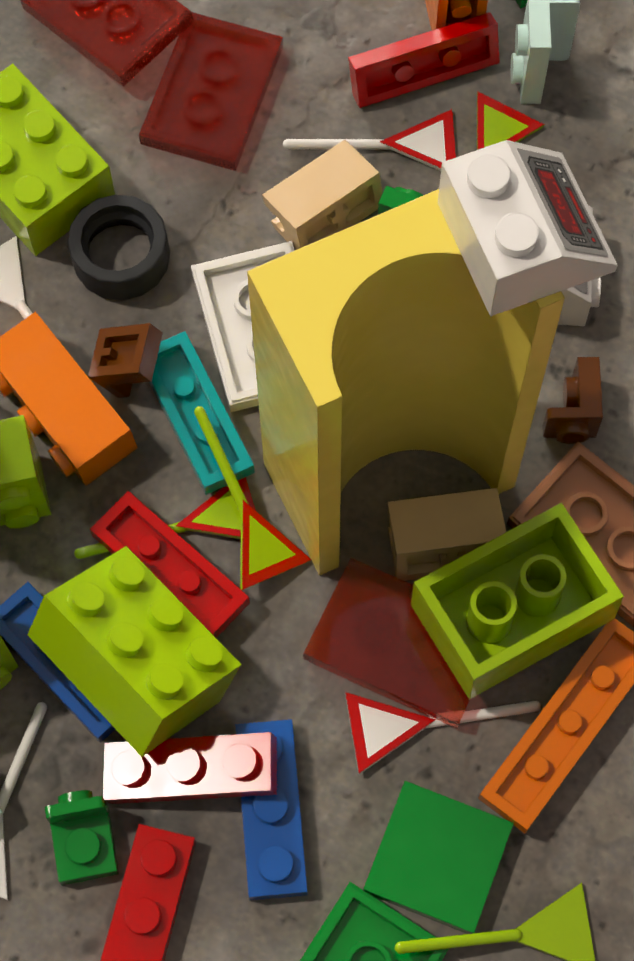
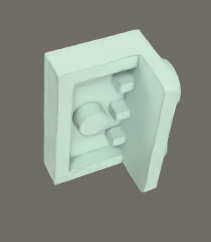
M527 0L523 24L516 25L515 53L511 55L510 69L511 84H520V104H541L549 61H565L569 59L580 9V0Z

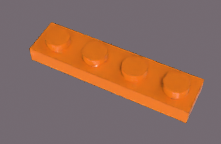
M617 619L608 622L480 793L478 799L504 819L513 822V825L524 834L633 687L634 631Z

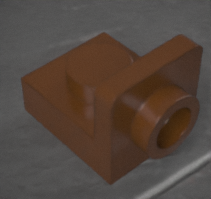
M151 323L101 328L88 377L117 398L129 397L132 383L152 382L163 332Z
M577 357L572 377H564V407H552L546 411L542 425L544 438H556L557 441L566 444H576L578 441L581 443L589 438H596L603 419L599 357Z

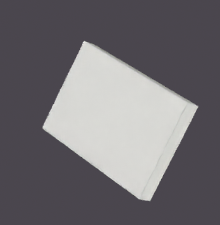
M292 241L191 265L192 276L230 413L259 405L247 271L295 251Z

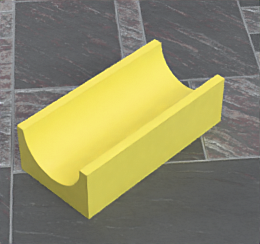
M439 189L247 271L264 466L319 576L339 567L340 504L343 488L360 469L382 456L406 450L434 451L456 458L471 467L486 481L490 488H497L498 494L515 487L565 297L560 291L490 317L437 203Z

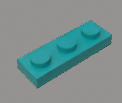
M186 331L161 341L152 382L149 383L205 495L227 486V483L194 414V410L198 406L205 409L237 481L255 473L254 464Z

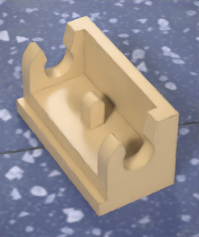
M343 140L262 194L264 204L276 216L271 223L287 242L292 241L294 249L297 250L356 225L378 210V203L383 192L380 173L352 145Z
M497 488L388 502L390 523L388 529L397 582L420 579L506 533Z

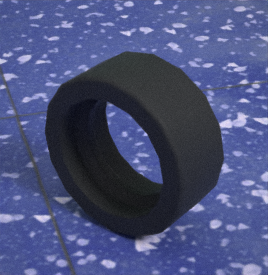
M116 194L96 199L81 209L70 227L68 246L76 276L89 291L103 298L127 300L142 296L158 285L168 269L170 248L163 218L152 205L137 197ZM118 225L134 226L148 235L150 241L149 253L143 261L132 268L120 271L107 270L95 265L90 259L88 250L91 241L106 228Z

